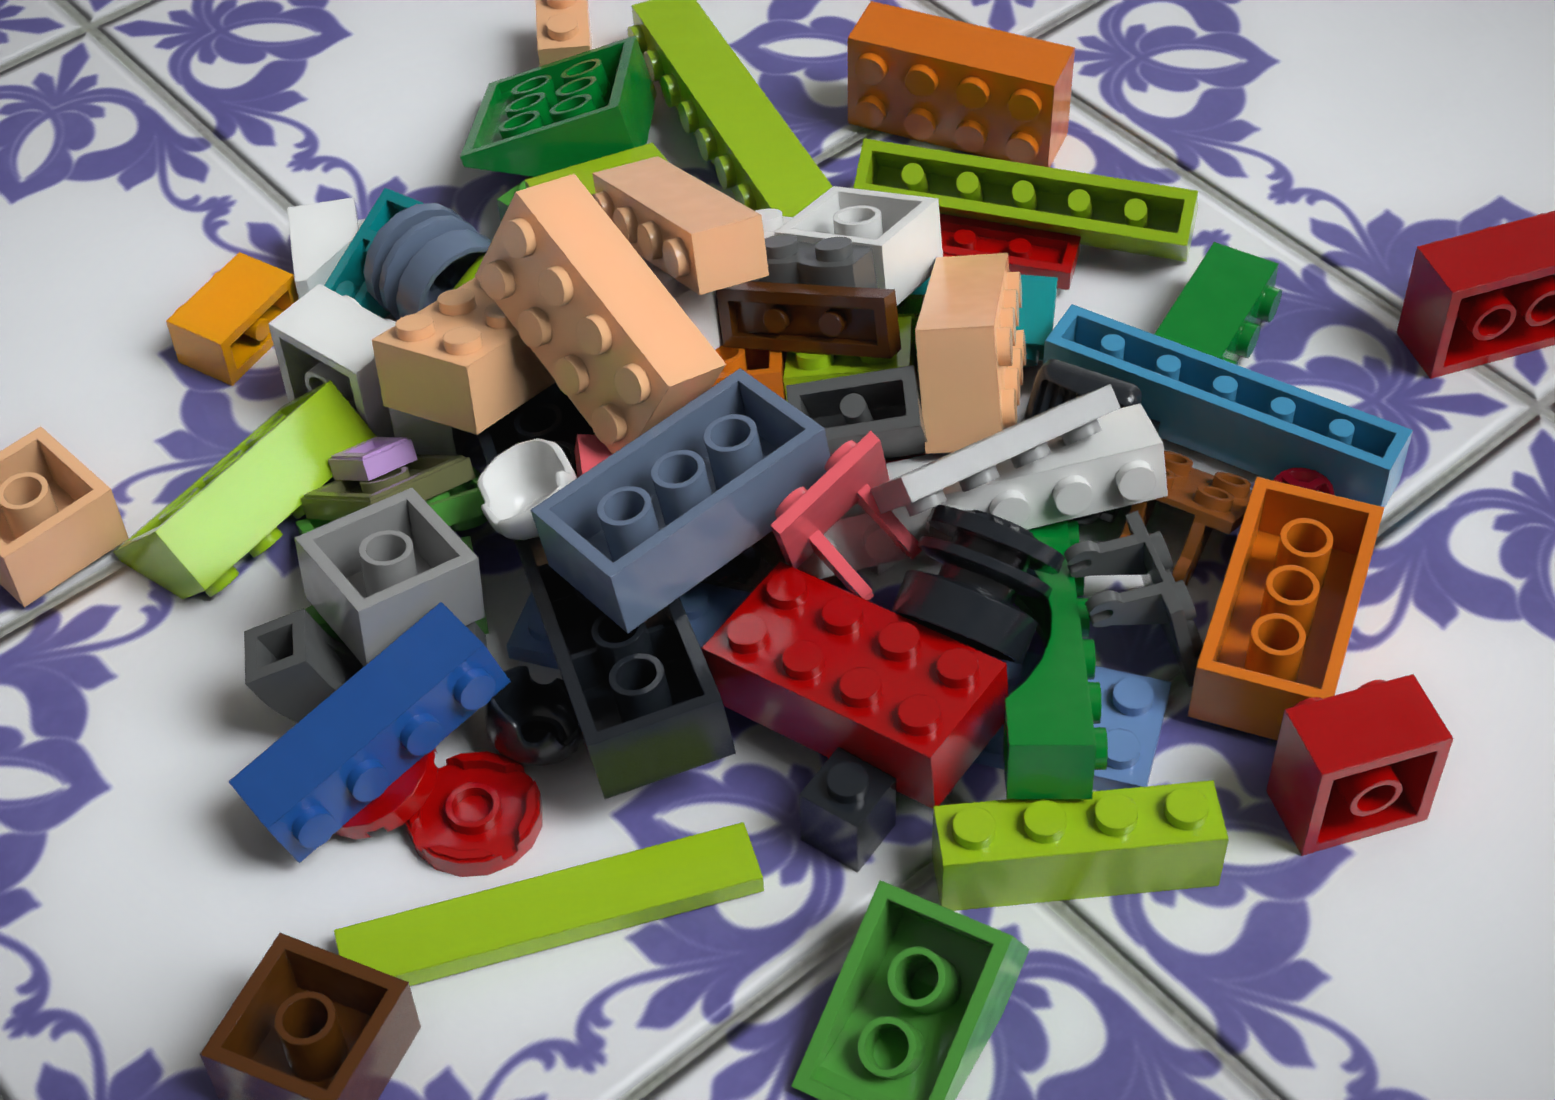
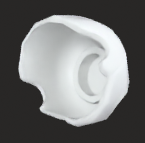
M537 438L515 444L496 456L480 474L477 486L484 500L481 509L495 531L504 537L515 540L539 537L531 509L577 479L576 473L561 447L555 442Z

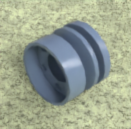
M438 203L411 206L395 214L378 231L370 245L364 267L367 291L396 320L406 315L415 314L437 301L441 293L452 290L477 257L487 252L491 240L479 234L470 223L464 221L455 211Z

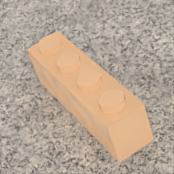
M659 156L593 173L596 193L592 194V196L637 253L698 295L769 276L762 215Z

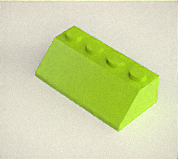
M330 380L283 405L128 540L114 550L113 553L122 563L181 599H186L203 591L209 597H212L239 575V572L233 565L249 552L253 557H257L279 540L283 533L277 526L290 514L296 519L305 515L300 498H303L304 494L322 487L333 477L328 462L332 455L377 436Z

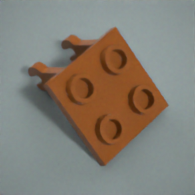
M1164 451L1168 496L1133 504L1129 514L1138 511L1146 527L1157 501L1195 515L1183 551L1172 573L1175 582L1183 580L1185 585L1188 586L1212 530L1216 529L1226 534H1231L1242 524L1252 493V489H1250L1251 483L1243 477L1227 472H1217L1214 476L1193 468V461L1179 453ZM1127 521L1119 538L1130 536Z

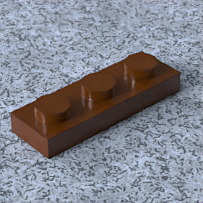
M748 281L716 291L723 347L891 359L901 350L895 289Z

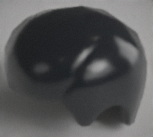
M517 666L504 671L511 682L485 705L487 737L498 752L515 762L529 765L556 764L575 753L583 737L563 680L556 678L549 684H539L532 679L527 666Z

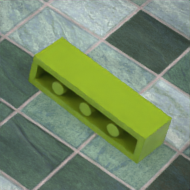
M1214 780L1093 791L1092 799H1005L933 806L931 854L939 903L945 908L958 911L1219 886L1229 838Z

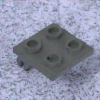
M1135 511L1125 515L1130 536L1101 543L1082 541L1069 547L1064 552V556L1072 577L1141 575L1144 587L1121 593L1107 590L1090 597L1085 602V605L1089 612L1088 616L1094 627L1160 624L1188 686L1192 687L1197 666L1196 657L1201 654L1203 642L1193 621V618L1197 617L1188 589L1183 580L1175 582L1169 570L1173 568V562L1161 532L1157 531L1148 534L1139 512Z

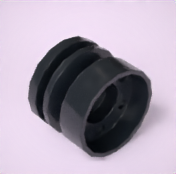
M944 505L933 507L927 522L953 539L951 542L939 538L921 536L917 547L930 558L942 564L938 575L918 570L906 571L890 611L987 655L1011 663L1022 664L1038 623L1026 612L1013 606L1017 595L1034 599H1049L1052 588L1038 578L1026 573L1027 569L1048 574H1059L1065 559L1064 556L1047 544L1040 542L1034 537L1032 532L1001 517L979 510H960Z

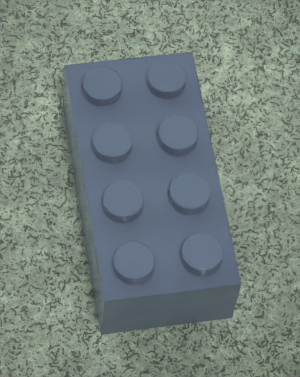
M740 368L531 509L548 564L624 631L629 633L773 531L771 524L777 519L775 512L781 502L799 487H805L808 490L827 472L824 468L830 458L825 428Z

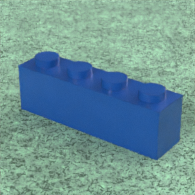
M440 602L228 782L266 829L300 863L319 846L326 843L336 831L366 805L379 797L388 786L424 755L434 750L443 739L479 708L485 706L493 696L511 681L486 646Z

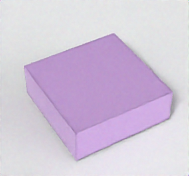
M374 437L332 455L328 462L334 480L370 481L418 459L412 439H407L406 437Z

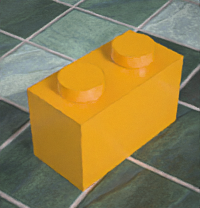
M239 252L166 320L178 362L233 386L274 346L268 323L299 300L294 275Z

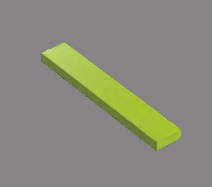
M744 822L335 929L334 933L340 956L407 981L410 986L759 893L764 891V880Z

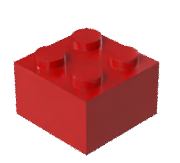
M1414 674L1389 681L1373 680L1363 684L1356 690L1324 699L1320 697L1308 698L1284 710L1266 792L1301 856L1428 819L1454 738Z

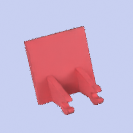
M872 431L858 443L850 440L840 446L826 462L824 469L827 472L808 490L805 487H799L791 492L778 506L775 512L777 519L771 524L785 561L790 566L797 569L815 553L852 594L867 601L874 597L873 590L824 536L853 506L858 504L910 559L913 560L922 551L917 547L918 541L905 528L891 510L880 513L870 490L890 481L881 440Z

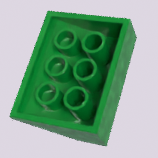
M636 36L489 83L460 155L463 166L537 177L646 145L657 92Z

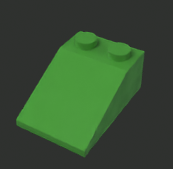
M880 880L791 1087L819 1100H956L1003 1015L1030 949L1010 934Z

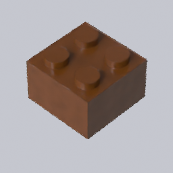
M279 933L201 1051L200 1057L218 1098L222 1100H378L415 1039L421 1025L409 982L286 934Z

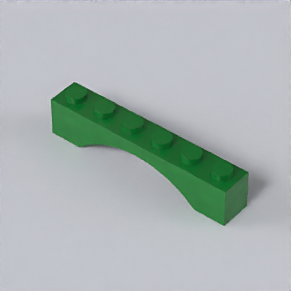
M1065 520L1028 529V531L1034 534L1036 539L1060 552L1063 556L1069 547L1079 542L1078 521ZM1064 559L1059 574H1048L1027 569L1026 573L1038 578L1052 588L1049 599H1034L1017 595L1014 604L1020 610L1026 612L1038 623L1036 631L1043 641L1045 653L1028 679L1005 698L1003 763L1006 799H1092L1094 770L1107 769V731L1105 727H1094V724H1100L1101 722L1100 682H1088V680H1094L1095 642L1094 639H1082L1089 637L1090 618L1085 605L1088 598H1077L1084 595V577H1072L1067 567L1066 559Z

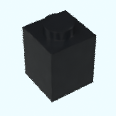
M838 747L799 794L801 841L852 870L859 872L896 825V778Z

